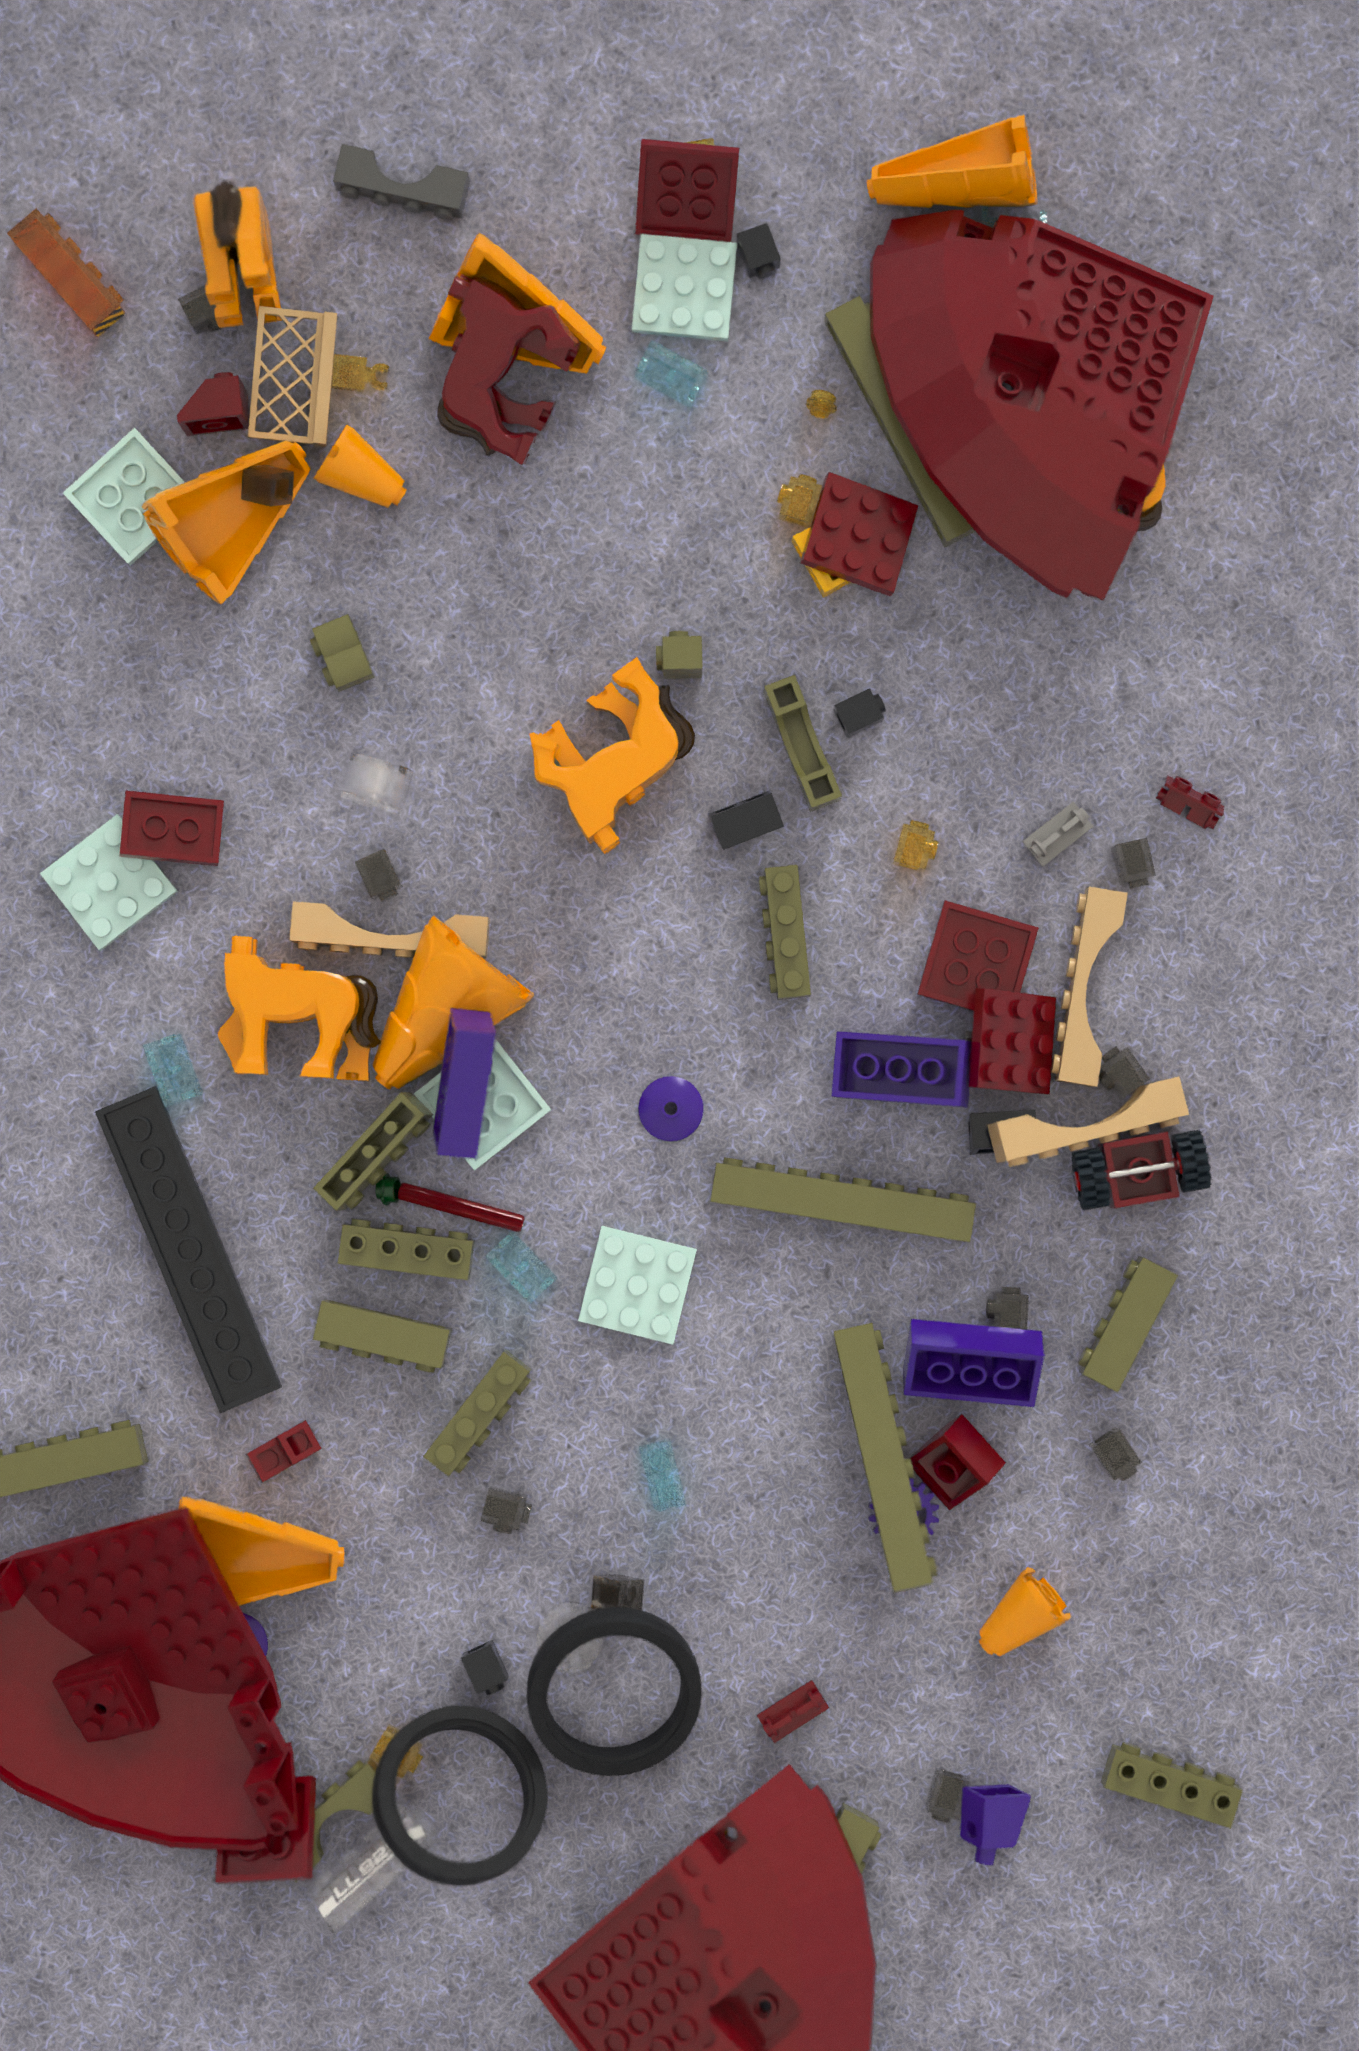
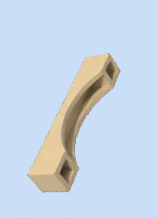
M1087 887L1084 894L1079 893L1076 913H1081L1080 925H1074L1071 937V945H1076L1074 958L1069 957L1066 969V977H1071L1069 990L1063 991L1061 1009H1065L1066 1014L1064 1022L1058 1023L1056 1041L1061 1042L1059 1055L1054 1054L1052 1059L1051 1073L1056 1074L1055 1081L1088 1087L1098 1086L1102 1053L1093 1038L1088 1023L1086 988L1091 967L1100 949L1109 937L1123 925L1128 895L1126 892Z
M293 901L289 940L298 943V949L317 950V944L330 945V951L349 953L350 947L363 948L362 954L382 955V950H394L396 957L413 958L422 932L408 935H385L369 932L350 924L326 904ZM455 914L444 922V924L459 934L463 943L481 957L487 958L490 928L489 917Z
M1174 1077L1138 1086L1130 1099L1115 1113L1089 1126L1078 1128L1061 1127L1042 1122L1029 1115L988 1124L987 1126L996 1162L1008 1161L1009 1167L1028 1163L1027 1156L1038 1153L1040 1159L1059 1155L1057 1148L1069 1145L1070 1151L1089 1147L1088 1140L1099 1138L1100 1144L1120 1139L1119 1132L1129 1130L1130 1136L1149 1132L1148 1125L1159 1122L1160 1128L1180 1124L1178 1117L1189 1115L1180 1077Z

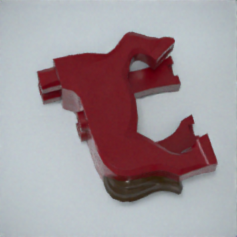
M465 274L455 276L448 295L463 302L460 309L466 318V330L463 334L458 333L452 346V351L456 353L446 375L442 398L438 404V420L441 426L448 432L463 437H470L478 441L483 447L486 456H490L498 451L523 465L529 457L528 452L531 445L535 443L538 434L528 431L514 433L507 430L502 422L527 425L541 432L545 429L557 401L545 399L532 404L520 403L510 399L496 384L510 371L521 348L540 355L568 372L572 368L582 342L568 329L552 305L525 309L512 293L483 276L475 279Z

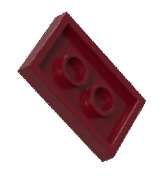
M125 790L119 857L218 866L224 800Z

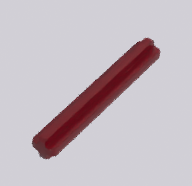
M401 1183L398 1191L399 1200L515 1232H520L523 1228L525 1217L521 1214L408 1183Z

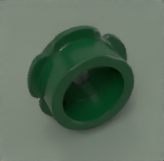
M386 1173L383 1180L376 1184V1198L381 1199L383 1205L399 1202L398 1191L401 1185L399 1177H390V1174Z

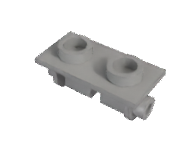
M1073 801L1022 842L1043 867L1094 826L1088 820L1089 815L1082 807L1079 809Z

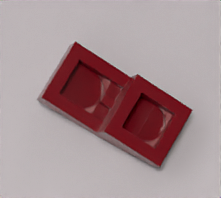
M305 1420L245 1455L262 1483L322 1448Z

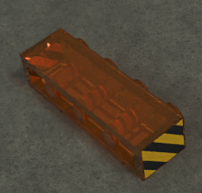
M35 208L7 234L97 338L125 315L126 312L120 305L124 299L112 285L106 289L99 281L103 275L91 261L85 264L79 258L82 251L70 237L64 240L58 234L61 227L49 213L43 216Z

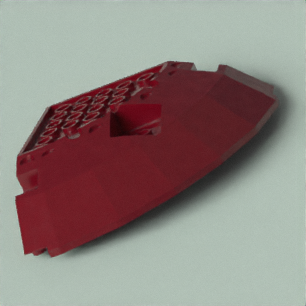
M955 209L892 219L883 245H877L870 262V337L892 410L927 474L984 542L1051 592L1068 598L1074 588L1081 591L1085 596H1093L1104 600L1138 530L1145 499L1154 489L1168 455L1214 295L1033 218L1000 215L992 228L963 216L964 210ZM1002 384H1009L1012 387V391L1005 389Z
M187 1506L21 1551L0 1561L1 1781L17 1792L90 1826L171 1848L255 1851L267 1848L270 1842V1835H282L286 1831L298 1829L294 1754L291 1742H285L274 1721L282 1705L273 1669ZM97 1704L104 1705L106 1709H102Z
M790 1764L731 1810L705 1834L696 1839L532 1978L528 1984L579 2051H870L872 2047L876 1958L862 1875L829 1798L819 1785L810 1790ZM728 1828H734L736 1830V1838H732L729 1836ZM763 2000L770 2002L772 2006L770 2012L762 2009L761 2002Z

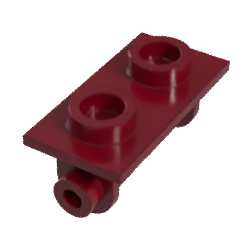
M1167 775L1164 786L1168 787V789L1166 790L1161 787L1156 796V799L1161 801L1160 805L1179 815L1185 805L1191 807L1186 815V819L1204 829L1209 827L1213 830L1219 820L1214 815L1217 814L1222 817L1224 814L1225 806L1220 804L1222 801L1217 796L1209 792L1199 793L1192 789L1193 785L1189 781L1179 776H1176L1174 779Z
M810 1680L757 1714V1717L768 1737L776 1743L830 1707L814 1682Z

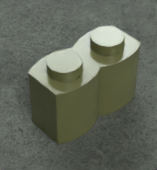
M348 614L312 628L315 637L311 638L310 642L316 656L323 655L327 667L322 668V672L329 687L335 685L338 692H341L375 678Z

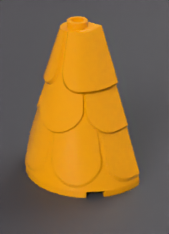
M1025 115L1000 121L873 166L871 179L867 180L870 199L876 198L878 205L932 208L933 205L967 208L974 206L1026 207L1037 205L1036 178L1032 165V152Z
M478 233L456 276L465 274L473 279L483 276L512 293L525 309L552 305L568 329L582 342L572 368L569 371L587 374L593 362L599 364L606 350V346L602 345L603 337L564 299L559 300L537 277L529 274L502 248L494 244L485 235ZM450 295L447 296L433 326L429 340L443 346H453L458 333L463 334L466 330V318L460 309L463 304L462 301ZM524 348L520 349L516 359L528 361L536 366L561 369L549 360Z
M283 441L235 458L232 464L200 474L198 478L157 493L142 504L144 510L148 508L143 513L144 518L157 541L184 574L188 573L190 577L198 580L196 586L211 599L222 604L233 594L254 557L260 553L279 518L284 517L308 476L311 468L305 461L307 455L298 443Z
M433 915L423 929L410 969L405 974L394 1011L389 1013L380 1040L381 1044L378 1046L372 1064L374 1070L378 1073L375 1079L389 1090L392 1087L400 1089L442 1064L451 1008L490 1012L493 1025L495 1026L524 1008L534 997V993L510 974L504 975L463 943L459 934Z
M185 1496L180 1497L178 1509L187 1506L239 1606L274 1595L284 1596L336 1581L338 1567L344 1566V1547H338V1541L288 1522L280 1524L250 1512H241L210 1501L197 1500Z

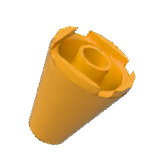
M349 425L345 426L313 478L318 483L386 508L391 503L397 506L407 491L406 488L402 487L405 480Z
M1027 1567L1020 1573L979 1630L981 1636L979 1643L989 1655L995 1653L998 1656H1002L1055 1629L1070 1619V1613L1064 1614L1062 1611L1067 1606L1060 1595L1045 1578L1037 1581L1032 1576L1036 1572L1034 1569Z

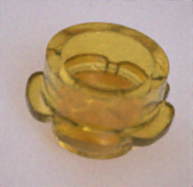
M814 390L806 400V407L813 416L827 418L831 413L837 411V406L835 405L836 397L825 390Z

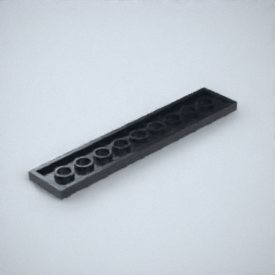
M154 1086L95 1111L220 1414L282 1388L158 1087Z

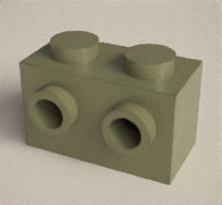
M671 631L669 636L662 637V646H656L657 671L663 670V679L702 678V636H689L688 631Z

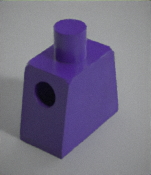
M1009 1784L963 1787L960 1836L966 1842L976 1846L974 1860L977 1863L993 1865L996 1849L1012 1848L1017 1844L1031 1795Z

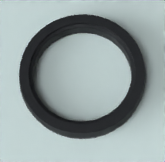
M602 1608L586 1612L567 1621L544 1641L537 1651L529 1670L526 1696L527 1708L537 1736L546 1749L558 1760L574 1769L589 1774L602 1776L627 1775L648 1769L660 1763L675 1752L689 1736L696 1723L701 1706V1675L695 1656L688 1643L665 1620L646 1611L633 1608ZM608 1636H630L648 1641L660 1648L670 1657L678 1669L681 1682L680 1693L672 1714L654 1733L629 1745L600 1747L573 1738L557 1724L547 1704L548 1689L553 1674L560 1663L571 1652L590 1641Z
M442 1707L410 1721L398 1731L386 1746L373 1779V1813L377 1828L386 1846L410 1871L424 1879L442 1885H475L492 1880L512 1869L523 1859L536 1841L547 1810L546 1777L542 1763L532 1744L508 1720L493 1712L477 1707ZM445 1730H464L477 1733L498 1745L514 1764L523 1789V1812L515 1835L507 1846L497 1854L473 1862L446 1860L420 1846L404 1826L396 1803L395 1787L398 1770L409 1749L428 1735Z

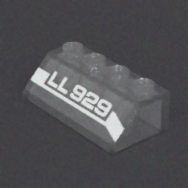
M413 1801L407 1807L403 1803L397 1806L401 1820L409 1834L420 1846L428 1850L434 1845L439 1830ZM377 1826L364 1836L363 1840L366 1843L356 1851L352 1847L338 1860L341 1866L333 1873L327 1869L313 1882L316 1888L311 1897L327 1927L333 1934L407 1869L388 1849Z

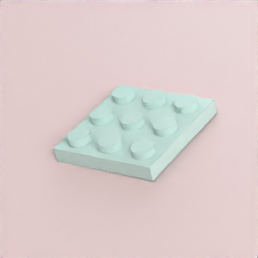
M641 234L632 332L728 341L737 243Z
M133 428L68 487L63 494L131 566L157 542L143 515L148 508L144 510L142 504L157 493L185 482L146 439Z
M118 814L40 873L99 951H102L178 892L154 860L119 857L123 819Z
M496 1039L477 1159L465 1158L474 1171L552 1110ZM441 1073L414 1093L417 1099L434 1114L432 1116L433 1119L435 1117Z
M601 1226L578 1321L673 1345L697 1249Z

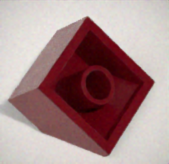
M221 372L214 374V378L204 380L177 414V422L187 436L249 429L250 413L247 390L239 376H233L231 372Z
M960 1414L946 1424L909 1457L913 1471L948 1510H951L988 1485L1006 1463L963 1414Z

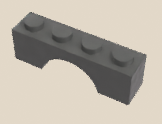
M342 144L333 182L336 190L340 191V195L346 198L358 199L359 196L371 198V201L377 205L390 206V203L403 205L402 208L408 212L421 213L422 210L434 212V216L437 218L453 220V217L462 218L470 179L466 171L436 165L431 173L420 181L408 184L398 183L387 178L380 171L373 150Z

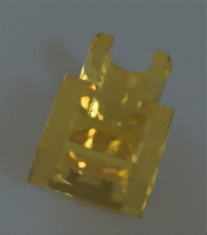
M334 354L331 388L364 392L365 383H370L377 390L387 389L388 383L379 382L375 374L380 371L388 372L389 366L378 363L372 368L366 367L367 357Z

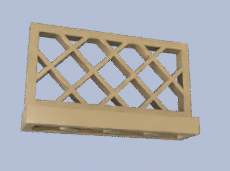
M259 306L248 438L288 441L291 443L296 442L326 447L337 313H318ZM265 315L279 316L287 327L272 338L264 328ZM286 317H291V318H296V319H295L292 323H290V322L286 319ZM303 319L317 320L316 333L305 342L294 326ZM291 330L302 345L287 356L276 341ZM263 334H264V335L268 338V340H269L264 346H263ZM315 340V350L313 352L309 344ZM273 344L284 360L269 370L262 362L261 357L262 353ZM305 348L314 358L313 366L302 374L291 359ZM288 363L299 378L287 388H284L273 374ZM262 367L267 374L260 379V369ZM311 373H312V385H311V384L308 382V380L306 379V377H307L308 375H310ZM270 377L282 392L266 403L258 393L259 385ZM303 381L310 389L311 397L299 407L288 392ZM285 395L296 410L285 420L281 421L270 407ZM258 399L264 405L259 411H257ZM310 405L308 418L303 410ZM268 410L278 422V425L270 432L255 431L256 418ZM299 413L308 423L307 437L293 435L285 426ZM283 428L287 434H278L276 432Z

